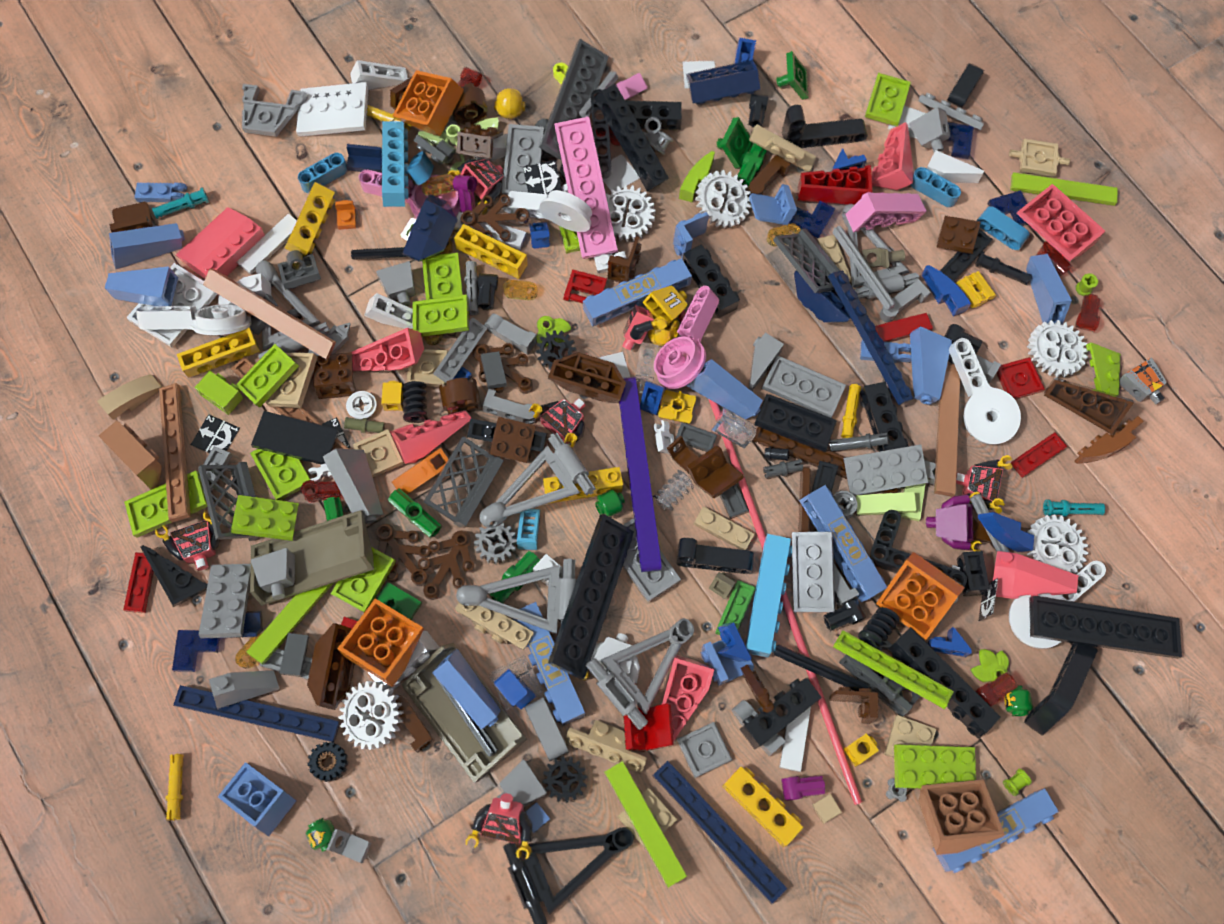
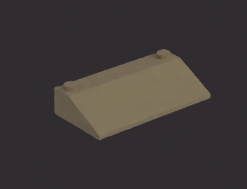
M362 510L295 531L293 541L270 539L251 546V559L287 548L295 555V583L293 586L284 588V598L374 570L373 552ZM251 563L250 593L261 606L277 601L273 599L272 592L267 593L260 588Z
M454 643L442 645L401 685L475 783L513 753L527 739L472 668L501 710L497 716L498 720L491 727L488 725L484 727L498 748L494 755L489 757L432 673L443 659L455 649H458Z

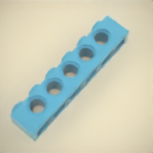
M382 121L383 207H405V199H409L408 188H405L408 187V176H405L408 175V164H405L408 163V152H405L408 151V140H404L408 139V129H404L403 121Z

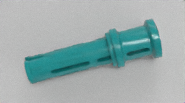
M201 187L196 192H187L184 197L155 208L153 207L152 210L155 217L159 219L187 207L193 209L195 205L204 202L209 203V199L204 188Z
M1046 499L1043 503V513L1045 516L1055 514L1062 515L1063 517L1069 514L1104 515L1105 505L1104 503H1069L1067 500L1051 501Z

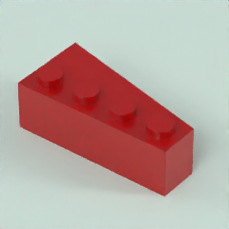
M865 165L864 168L858 169L857 166L850 167L849 170L841 171L838 168L833 169L831 172L821 170L801 173L797 187V201L856 204L865 193H872L871 165Z

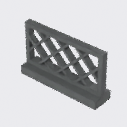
M801 229L798 234L776 236L773 239L814 293L832 291L834 294H837L828 276L840 270L807 229Z
M463 436L423 503L452 520L458 527L466 526L504 460L498 456L494 457ZM464 443L470 446L471 455H462L461 447ZM483 455L488 458L485 466H478L476 456ZM472 457L475 468L466 470L464 458ZM460 459L462 471L453 473L451 464L453 461ZM476 470V481L469 483L467 472ZM463 473L465 484L456 486L454 475ZM450 476L453 487L443 489V477ZM466 486L467 497L459 499L457 488ZM453 489L456 500L446 502L444 491ZM440 492L443 504L436 505L430 499L434 493ZM457 503L458 512L455 516L449 513L448 504Z
M239 462L237 465H200L198 470L216 540L248 538L249 541H256L259 538L258 536L231 533L232 524L225 519L227 514L234 518L235 512L232 508L237 503L238 495L256 497L247 462ZM206 471H211L217 476L214 481L207 476ZM224 471H231L232 481L223 475ZM219 478L228 485L225 490L216 483ZM212 487L221 493L219 498L211 494L210 489ZM230 487L236 491L237 498L227 492ZM223 496L232 502L230 507L220 501ZM216 505L226 511L223 516L216 512ZM221 523L230 529L229 533H221L219 525Z
M888 640L883 641L884 644L878 647V650L888 649L892 644ZM845 655L839 661L858 680L869 685L868 689L878 693V698L899 716L903 717L907 714L920 697V695L911 691L912 700L908 702L903 697L901 691L891 701L876 687L884 679V675L874 672L870 667L848 655Z

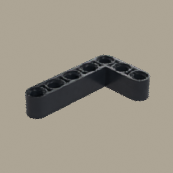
M596 89L591 93L593 137L600 167H608L606 172H601L602 179H606L611 175L609 125L605 117L602 120L595 118L596 115L602 114L597 103L594 101V98L602 90ZM600 131H603L606 135L604 137H598L596 134ZM605 149L607 152L601 155L598 153V150ZM562 164L560 167V172L563 180L566 181L564 168Z
M793 105L787 109L782 128L783 139L800 148L862 142L868 137L863 119L806 124L801 105Z
M891 509L886 511L882 518L871 549L870 558L873 560L874 566L897 574L902 565L895 564L894 560L900 559L904 564L911 554L892 548L900 526L901 515L898 511ZM887 519H894L896 523L890 524L887 522ZM881 536H888L890 540L884 541L881 539ZM881 553L884 555V558L879 559L874 554ZM925 559L950 578L960 580L961 585L965 587L967 577L964 572Z
M1073 643L1050 693L1025 718L1024 723L1043 736L1071 710L1098 652L1096 647Z

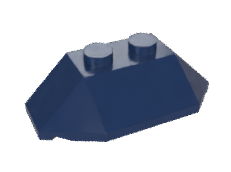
M431 194L425 199L409 234L403 255L420 262L445 250L458 221L447 201Z
M797 270L794 272L797 298L804 307L810 309L815 314L817 319L824 323L848 322L851 320L838 294H834L832 291L814 293Z

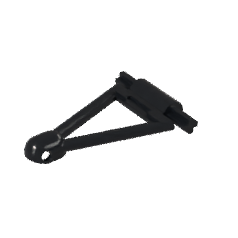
M623 827L613 830L606 835L528 844L532 852L523 861L521 857L518 858L516 855L518 849L515 843L510 842L502 847L510 864L508 871L524 910L528 908L534 924H548L540 902L544 901L550 915L610 858L629 848L634 838L632 832ZM603 846L604 850L553 897L536 854Z

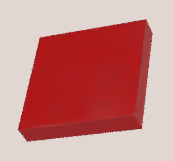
M1030 357L1003 364L996 372L1003 390L1015 400L1045 390Z

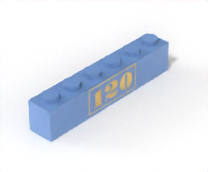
M682 258L677 261L672 260L663 267H656L651 272L639 274L634 279L628 282L623 281L614 288H607L595 296H588L583 300V310L592 327L633 310L635 304L638 306L644 305L643 301L652 291L668 286H673L676 290L690 285L692 275Z
M826 485L799 500L818 532H833L834 559L852 589L856 588L858 591L859 601L868 600L885 590L887 586L884 578L875 568L873 560L866 553L862 542L858 540L853 527L846 520L842 509L837 505L832 492L828 490Z
M536 602L519 609L543 618ZM513 618L512 620L534 633L526 646L531 653L528 657L531 665L537 666L539 673H536L540 685L544 684L547 689L544 694L548 703H553L555 710L552 712L556 722L561 721L562 726L584 717L585 711L568 673L548 663L554 646L549 631Z
M1045 788L1037 790L997 812L1004 831V837L960 853L936 856L945 872L953 871V873H957L965 868L964 864L968 861L975 863L983 858V853L987 851L993 853L1001 848L999 844L1005 841L1009 844L1019 838L1017 834L1023 831L1027 834L1035 830V824L1039 822L1045 824L1053 820V815L1059 811Z

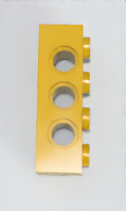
M316 182L314 183L284 249L300 251L303 256H306L307 253H312L315 244L312 242L314 238L318 239L322 231L319 228L320 224H325L329 215L326 211L328 208L331 209L335 202V199H333L334 191ZM315 204H319L322 208H317ZM308 218L313 219L315 223H310ZM301 233L306 234L308 238H303Z
M465 224L462 225L454 237L456 249L517 279L521 277L528 266L526 254Z
M250 328L176 355L182 371L190 378L261 351L255 335Z
M620 467L589 471L588 478L596 488L593 494L586 495L579 484H574L579 491L578 494L550 503L596 497L611 489L617 493H622L623 482ZM557 476L543 478L545 494L564 488Z
M740 766L722 787L782 847H786L803 829V826L800 824L801 820L794 813L789 814L784 809L786 807L785 804L777 797L774 799L769 794V788L762 782L759 784L754 779L755 775L751 770ZM745 784L752 786V795L748 796L743 792ZM763 799L768 802L769 807L767 811H762L759 808V800ZM775 815H781L783 817V826H777L775 824Z

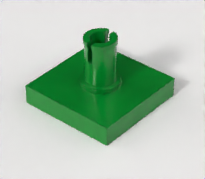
M791 51L786 53L787 74L776 78L779 88L790 84L799 97L804 100L808 98L807 69Z
M739 117L732 119L724 137L718 138L719 141H717L718 149L724 150L734 168L742 167L744 157L753 144L749 140L750 134Z
M387 582L377 597V600L412 620L422 605L421 601Z

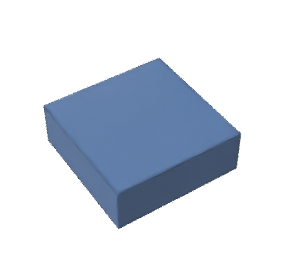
M537 802L526 811L532 821L533 833L550 820Z

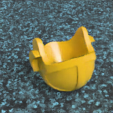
M507 88L497 95L494 110H497L498 114L505 119H515L522 114V111H525V102H523L522 96L517 90Z
M675 320L672 325L670 324L666 329L659 330L657 325L654 326V329L648 331L649 340L657 346H664L670 340L679 336L677 333L680 327L679 321Z

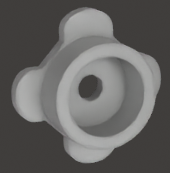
M889 779L886 797L904 802L907 799V788H898L899 792H896L895 779Z

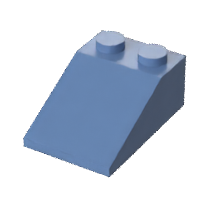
M246 762L218 796L220 800L268 837L296 802L294 798Z

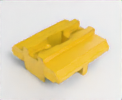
M980 271L973 272L971 275L965 276L955 283L965 293L971 302L970 306L972 308L979 307L997 296Z
M665 390L658 413L659 418L690 424L696 396L683 394L682 391ZM673 405L682 406V409L677 410V409H674V407H672V406H673Z

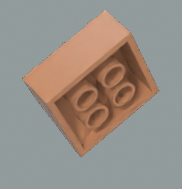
M116 420L99 435L106 445L151 490L160 486L162 465L157 461L160 457L152 449L147 451L145 449L147 444L126 423L122 425Z
M984 780L922 785L918 801L936 855L960 853L1004 837V831Z

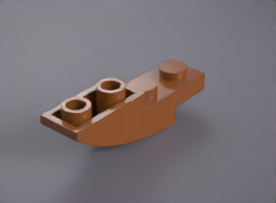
M1139 416L1133 421L1129 418L1121 425L1123 427L1121 431L1116 429L1112 435L1108 433L1102 437L1097 435L1090 442L1092 446L1089 448L1085 446L1077 453L1079 457L1074 462L1076 464L1096 462L1121 451L1137 438L1131 432L1143 420Z

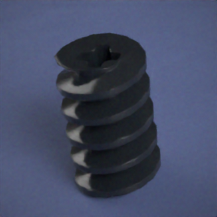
M411 381L403 386L404 421L409 423L425 421L423 417L427 415V411L423 409L427 408V404L423 402L427 401V398L424 396L427 394V391L424 389L427 387L426 383Z
M880 607L867 622V625L863 627V630L859 632L858 638L878 649V647L884 644L883 641L888 639L887 635L892 634V630L896 628V624L901 622V619L891 609Z

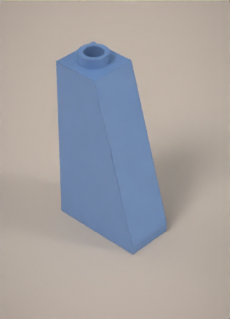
M174 223L109 233L110 250L115 269L182 249V241H185L183 230H179L178 224Z
M1048 254L1030 256L1026 271L1031 274L1030 284L1042 323L1046 322L1048 324L1052 320L1055 324L1059 320L1062 325L1072 300Z
M169 266L109 273L105 289L117 300L152 306H172L178 277Z
M920 326L910 333L914 398L920 400L921 403L930 405L940 400L949 358V347L952 344V340Z
M712 359L706 362L698 376L686 385L745 420L752 416L755 417L761 410L760 405L763 400Z
M455 649L440 662L432 673L480 729H483L486 725L491 727L498 720L497 716L501 710L460 651Z

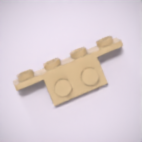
M759 125L754 127L749 139L756 145L775 155H779L784 160L807 172L811 170L816 158L813 154Z
M460 603L455 607L458 613L472 620L475 630L482 634L487 632L492 635L491 639L499 644L504 642L508 645L510 642L524 650L534 635L533 631L516 621L487 608L465 606Z
M597 720L594 721L589 735L569 728L565 743L574 748H579L592 755L602 757L612 763L618 764L623 761L627 768L642 773L647 760L642 755L626 750L625 731Z

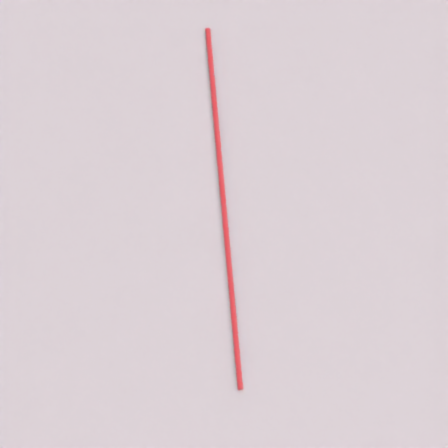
M684 310L678 316L681 323L685 316ZM708 399L731 464L743 474L719 405ZM744 477L738 483L763 550L766 535ZM785 590V594H781L780 600L783 602V608L800 654L810 658ZM806 670L810 683L822 697L817 702L854 805L863 803L818 678L815 673Z

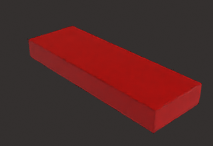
M927 313L876 325L875 329L884 342H892L910 337V333L920 326L932 331L933 327Z
M1054 432L1013 460L1011 464L1023 478L1060 453L1067 445Z
M135 552L123 608L125 612L146 613L154 571L144 553Z

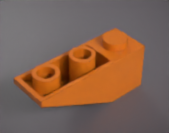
M439 448L391 482L396 489L400 488L404 493L408 494L441 472L448 458L442 449Z

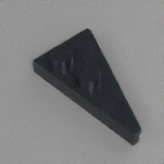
M144 545L140 546L173 607L207 590L205 582L203 583L191 573L184 571L180 566L169 559H165L153 549Z

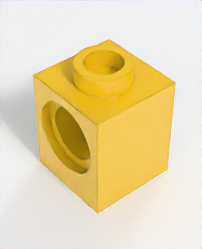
M398 381L383 382L381 404L384 411H403L404 392L402 390V383Z
M867 733L843 749L855 767L879 751L877 742L872 736H868ZM859 744L865 745L867 749L866 754L859 752Z

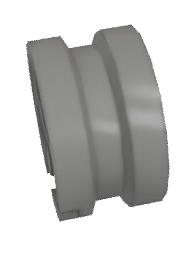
M848 491L836 492L833 498L842 509L846 520H848L857 509L856 497ZM840 503H844L845 506H846V508L844 509V508H843L841 505H839V504H840Z

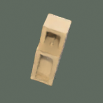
M149 374L116 388L97 402L114 420L126 410L130 409L133 411L156 394L162 386Z

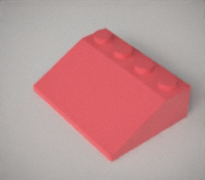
M1053 184L1016 213L1069 262L1090 249L1105 233L1101 226Z
M227 207L176 254V257L203 279L206 278L210 268H214L228 276L239 266L237 261L260 241L265 234L262 228L250 218Z

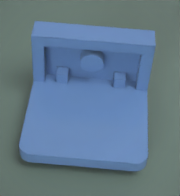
M782 184L775 197L751 193L749 196L755 218L759 221L788 225L796 214L797 207L789 185Z
M707 212L698 213L693 218L687 221L683 220L676 225L673 245L676 254L680 255L681 258L684 252L691 250L693 238L706 232L709 218Z
M722 640L713 644L711 641L704 644L701 649L702 652H700L703 661L714 669L712 679L714 682H717L718 686L742 676L743 673L740 668L747 664L751 671L754 669L751 660L738 662L717 655V651L727 646Z

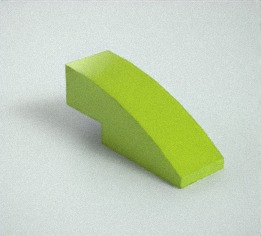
M714 151L705 155L689 171L680 188L679 199L693 202L697 188L699 189L698 185L710 173L715 156Z

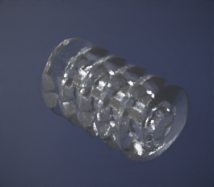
M678 470V473L673 474L672 478L668 479L667 484H664L662 489L657 491V495L652 496L655 504L664 511L666 509L673 511L672 503L679 505L677 498L684 499L682 492L686 495L689 494L687 487L694 489L691 479L681 470Z

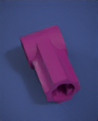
M456 175L453 179V188L458 191L461 212L473 210L476 207L474 191L477 187V181L473 176Z
M822 776L781 779L785 801L825 794V783Z

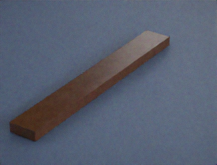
M757 427L752 439L753 442L768 448L769 446L781 449L789 448V456L801 459L803 462L818 467L819 461L838 465L836 475L847 479L843 459L846 457L826 450V452L820 451ZM899 488L877 492L882 494L897 493Z

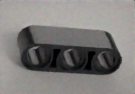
M969 63L952 89L947 101L963 108L983 75L984 70Z

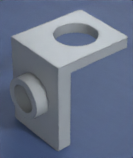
M335 829L327 850L363 863L371 842ZM339 836H342V842L336 848L335 842Z

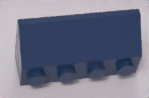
M753 60L686 74L692 103L697 105L704 104L708 100L719 101L723 97L729 96L733 98L742 93L753 94L756 90H760L758 69Z

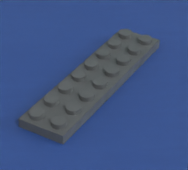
M579 39L576 43L539 148L560 160L562 159L554 124L581 118L579 112L590 99L591 93L598 88L609 57L582 39Z

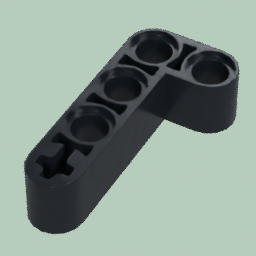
M680 538L676 561L678 566L739 574L753 573L754 553L752 551L697 545V540L693 538Z

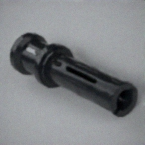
M983 251L975 263L976 267H983L989 270L990 273L1002 274L1024 285H1027L1031 278V274L1004 264L997 257L992 258L985 255Z

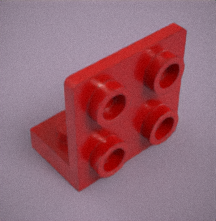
M666 703L650 707L647 714H644L640 708H637L648 721L640 730L627 715L624 716L626 750L643 752L674 745L671 704Z

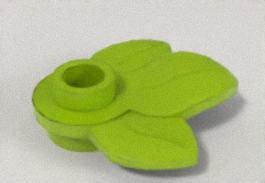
M542 316L537 322V329L539 330L537 343L543 342L540 337L546 338V332L553 335V330H556L559 335L561 331L564 333L570 331L571 326L564 319ZM548 322L550 326L545 328L543 323ZM555 339V341L558 343L565 342L561 339Z
M979 650L981 665L973 667L971 669L972 674L981 682L990 681L996 686L1006 684L1009 680V673L1007 671L1009 660L1007 655L1003 651H999L995 655L990 650ZM997 672H1000L1002 674L1001 679L997 677Z

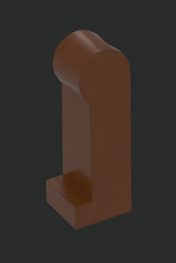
M775 155L752 180L748 191L763 195V192L779 175L785 177L789 171L790 163L779 155Z
M398 695L399 697L395 702L402 703L398 707V711L403 712V714L398 716L415 739L410 745L418 753L435 740L409 702L402 695Z

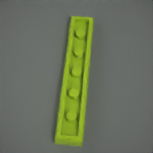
M1015 172L1011 175V191L1039 195L1053 184L1072 200L1112 206L1117 204L1118 188Z
M333 583L296 594L246 651L247 654L264 665L285 641L288 633H291Z
M842 630L833 646L835 649L943 709L947 707L954 692Z
M623 761L604 772L667 887L669 888L687 877Z

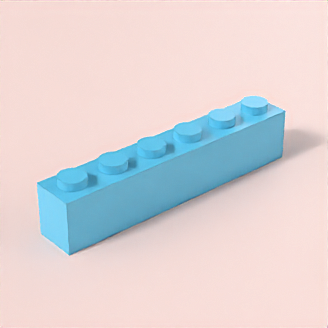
M767 534L765 538L745 645L749 654L768 658L771 652L774 653L776 641L773 640L774 633H778L780 621H776L777 614L782 612L783 602H780L781 594H785L786 583H783L784 575H788L790 564H786L787 557H791L792 554L790 538Z

